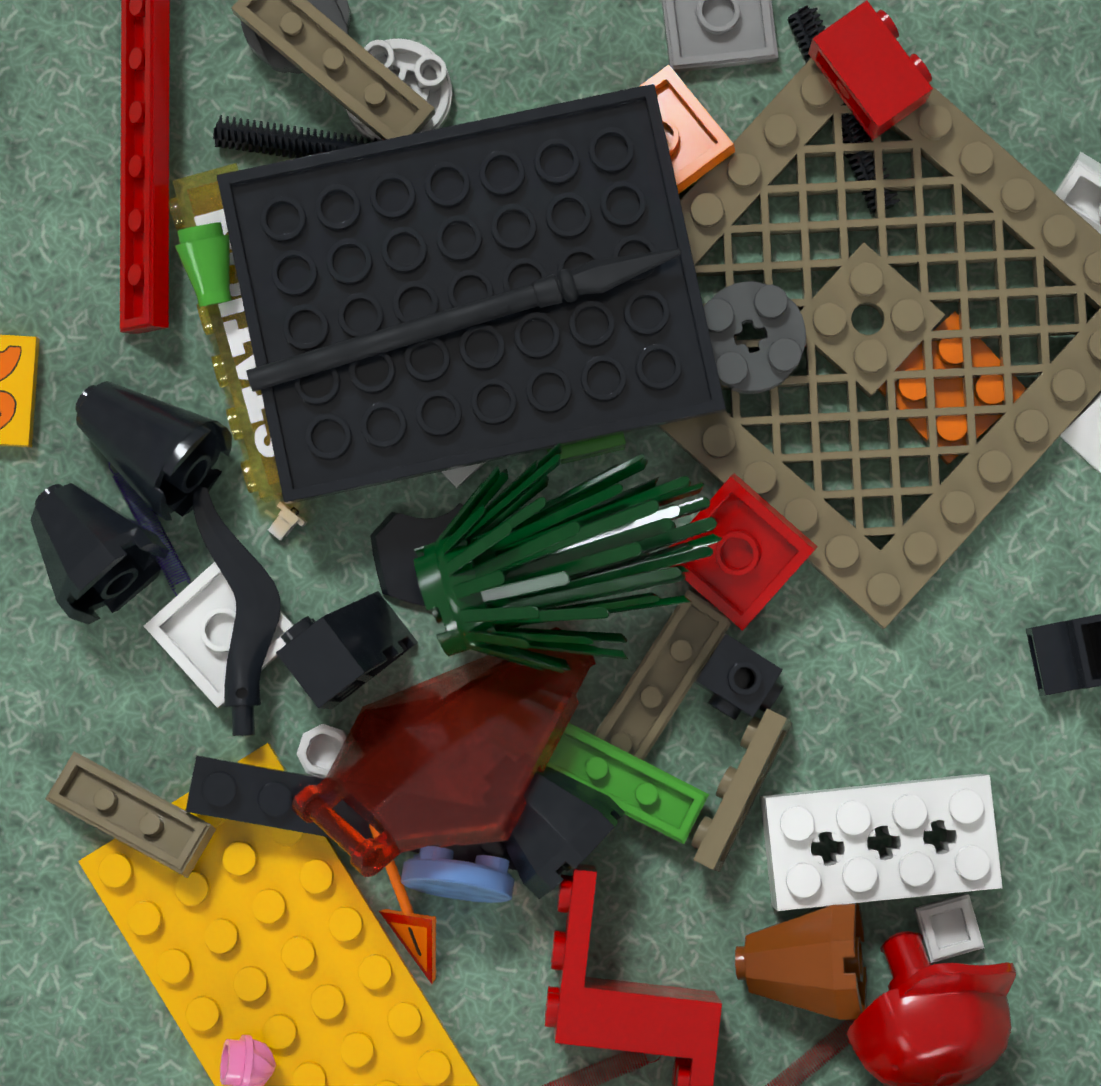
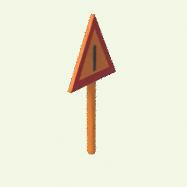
M374 819L369 823V827L402 910L384 909L379 912L430 983L433 984L436 979V917L414 913L405 886L400 882L401 876L381 824L378 820Z

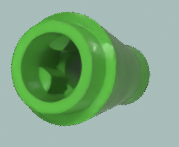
M221 222L178 230L177 234L180 244L175 245V248L196 293L199 307L232 301L230 293L229 235L223 234Z

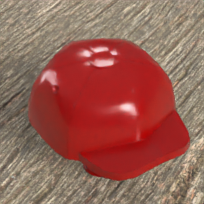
M911 931L896 933L890 936L880 948L881 952L885 954L893 977L888 985L889 991L875 999L849 1027L846 1034L850 1044L865 1069L885 1086L968 1085L988 1071L1007 1049L1012 1028L1007 994L1016 978L1015 967L1013 963L1009 962L994 965H968L960 963L930 965L922 942L923 935Z

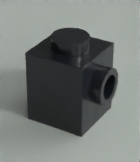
M724 634L694 683L713 694L707 702L708 704L736 721L741 712L748 717H754L758 709L764 713L766 709L770 710L784 685L776 681L783 669L731 636Z

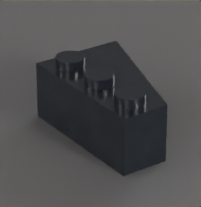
M376 591L321 617L317 621L309 616L303 618L281 636L286 645L278 650L276 654L318 708L333 709L418 642L380 592Z

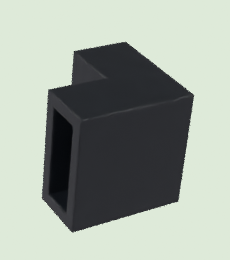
M1101 614L1026 628L1039 696L1101 686Z

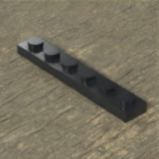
M196 755L185 809L186 812L376 845L369 827V823L375 819L380 822L390 848L419 853L420 846L443 847L454 851L453 859L475 863L476 856L478 855L495 856L508 860V869L516 870L486 807Z

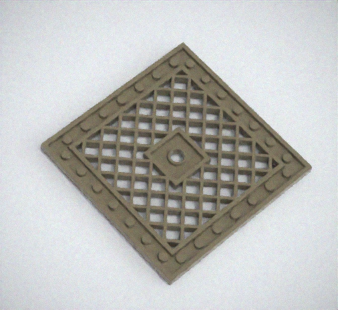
M810 58L733 142L735 153L703 175L680 200L697 277L725 276V287L734 284L733 275L763 274V284L773 285L772 273L801 272L803 299L791 300L801 310L800 312L805 323L806 344L804 348L806 352L807 375L789 376L781 385L769 390L770 416L741 417L739 392L730 390L731 388L720 384L722 390H730L732 416L724 411L659 425L658 427L722 485L735 473L818 547L806 561L880 628L885 629L1101 391V234L931 84L930 86L933 90L926 103L891 127L904 141L881 142L880 135L873 141L871 140V142L843 144L841 116L846 113L849 115L853 114L847 105H843L844 101L813 59ZM832 118L833 144L808 145ZM859 151L872 152L875 165V180L845 182L844 156L846 154H855ZM910 153L912 178L884 180L882 154ZM921 156L945 177L922 178ZM834 157L835 182L806 184L805 158ZM795 159L797 184L771 185ZM876 189L875 218L847 220L846 194L862 193L863 191L870 192ZM951 189L952 215L924 216L923 190ZM884 190L912 191L914 216L886 218ZM962 192L986 213L963 214ZM836 194L837 220L808 222L807 196ZM797 196L799 222L769 223L768 198ZM759 198L760 224L735 225ZM991 225L993 251L965 252L964 226ZM953 226L954 253L927 254L925 228ZM914 228L916 255L888 256L886 230ZM1003 228L1027 249L1004 250ZM876 230L877 253L863 242L849 257L848 232ZM838 232L839 258L810 260L809 233ZM799 234L801 260L772 262L770 235ZM761 236L762 262L733 264L731 237ZM723 238L724 264L698 265ZM1032 261L1034 287L1007 289L1005 262ZM994 262L995 289L968 291L966 264ZM955 264L957 291L929 292L927 266ZM1044 264L1068 286L1045 287ZM917 266L918 290L893 267ZM838 270L812 298L811 271ZM1073 297L1075 324L1048 325L1046 298ZM1035 299L1036 326L1009 327L1007 300ZM996 301L997 328L970 329L968 302ZM1085 301L1097 310L1088 322ZM957 302L960 330L932 331L945 316L934 303ZM861 306L873 307L881 315V329L871 335L858 332L851 320L853 311ZM1075 335L1050 362L1049 336ZM734 336L737 345L746 344L749 351L759 350L758 343L762 339L737 340V336ZM1037 337L1038 364L1011 366L1010 338ZM962 338V368L933 369L932 341ZM971 339H998L1000 366L972 367ZM922 342L923 370L895 371ZM815 350L842 374L816 375ZM987 375H1003V405L974 406L973 378ZM1039 375L1013 403L1012 376ZM925 378V408L896 410L895 381L899 379ZM962 378L964 407L935 408L934 379ZM885 382L886 410L857 412L856 386L871 398ZM846 384L847 412L818 414L817 386ZM807 386L809 414L780 415L778 387ZM966 415V445L938 447L936 417ZM1002 415L977 443L975 416ZM926 418L927 447L898 448L897 420ZM887 421L888 449L859 450L858 422ZM848 422L849 451L821 452L819 424ZM809 424L811 453L782 454L780 426ZM771 426L772 452L744 427ZM966 455L940 484L938 457ZM927 457L929 486L901 487L899 458ZM889 459L890 488L862 489L860 460ZM850 461L852 490L823 491L821 462ZM811 463L813 489L785 464ZM929 496L903 524L901 497ZM891 497L892 527L864 528L862 499ZM852 499L853 525L825 500ZM892 536L881 550L866 538Z

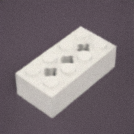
M971 774L760 796L772 907L777 911L1003 888L990 775ZM936 821L939 828L946 829L947 832L946 841H940L941 847L937 850L934 845L923 840L924 831H932L931 823ZM880 826L883 833L892 836L891 847H885L886 853L882 856L879 855L877 850L867 846L868 837H876L875 828ZM826 832L828 839L837 841V851L830 852L831 859L825 862L822 856L811 852L812 842H820L819 834Z

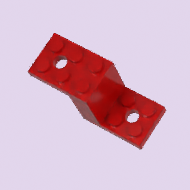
M579 864L574 870L572 869L571 875L561 874L560 876L564 880L559 884L557 912L567 913L565 931L554 930L551 954V969L561 970L559 987L548 986L544 1027L554 1028L555 1043L673 1056L675 1059L672 1086H713L722 1002L716 993L707 990L585 977L597 870L594 865Z

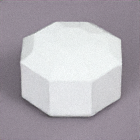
M321 724L303 733L297 756L306 773L329 779L347 770L353 747L344 730Z

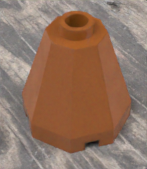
M860 903L824 906L749 933L745 936V946H737L735 950L737 979L746 980L749 993L838 1020L857 1019L866 1009L867 973L866 967H863L861 942H865L864 925Z

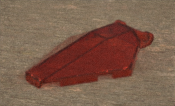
M554 627V628H552L551 630H561V629H559L558 627ZM535 648L524 649L567 660L571 670H564L565 673H560L545 668L542 671L487 655L363 706L326 778L317 786L309 785L302 789L293 800V811L306 823L314 822L346 851L351 856V865L364 877L376 875L402 852L434 844L443 848L455 844L462 846L508 840L527 804L523 795L536 771L543 772L579 704L576 694L590 667L596 664L594 656ZM343 799L374 827L380 835L375 839H365L333 807Z

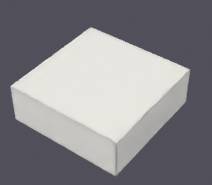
M968 893L914 908L930 963L984 948Z

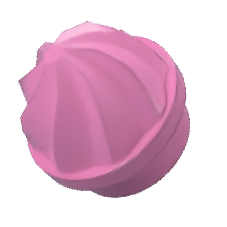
M244 1034L239 1040L226 1039L220 1062L221 1084L227 1086H264L276 1067L273 1053L267 1044L252 1039L251 1035Z

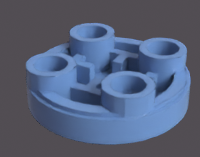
M420 846L419 854H414L413 858L403 863L400 882L415 891L472 902L498 903L512 899L514 878L508 873L509 861L500 857L478 855L476 856L475 863L453 860L454 851L437 846Z

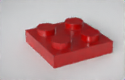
M734 473L710 499V506L700 511L690 522L712 517L717 522L715 529L687 538L669 547L710 534H715L722 538L721 541L708 545V547L713 549L711 556L671 567L681 565L689 570L683 572L685 574L684 580L743 631L818 546Z

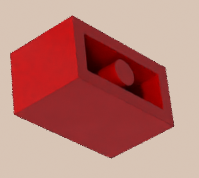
M866 0L812 38L808 54L873 141L925 104L933 88L929 84L932 81L931 74L924 62L916 54L908 56L896 40L899 37V32L889 15L881 9L876 12Z

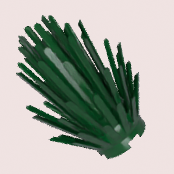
M562 443L557 444L539 461L533 462L488 504L508 480L507 469L500 473L499 466H496L486 480L470 496L438 539L433 543L414 549L418 558L413 559L426 610L432 611L438 624L444 623L446 632L436 634L443 651L449 657L467 650H473L544 671L543 668L560 673H565L564 670H571L567 660L524 649L535 648L628 659L623 650L600 648L591 645L594 642L626 643L627 638L622 633L517 627L553 621L605 619L609 617L610 613L692 602L685 595L661 598L651 592L556 607L683 581L685 579L683 572L689 570L681 565L671 566L711 556L713 549L708 547V545L721 541V537L710 534L651 554L649 552L715 529L717 522L712 517L677 528L676 524L671 521L707 509L710 506V500L707 497H700L678 505L672 504L659 508L674 501L699 494L704 483L690 486L691 481L689 478L682 476L656 486L659 478L657 477L622 491L623 486L616 483L645 469L648 460L643 459L644 454H641L619 466L618 464L613 465L547 501L544 497H539L508 518L548 486L549 477L547 475L560 465Z

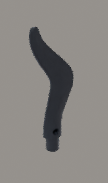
M200 486L195 489L193 495L195 520L206 547L230 585L236 600V615L226 665L224 707H232V736L255 735L254 706L261 705V669L279 622L280 596L274 581L267 571L224 524L212 503L207 488Z

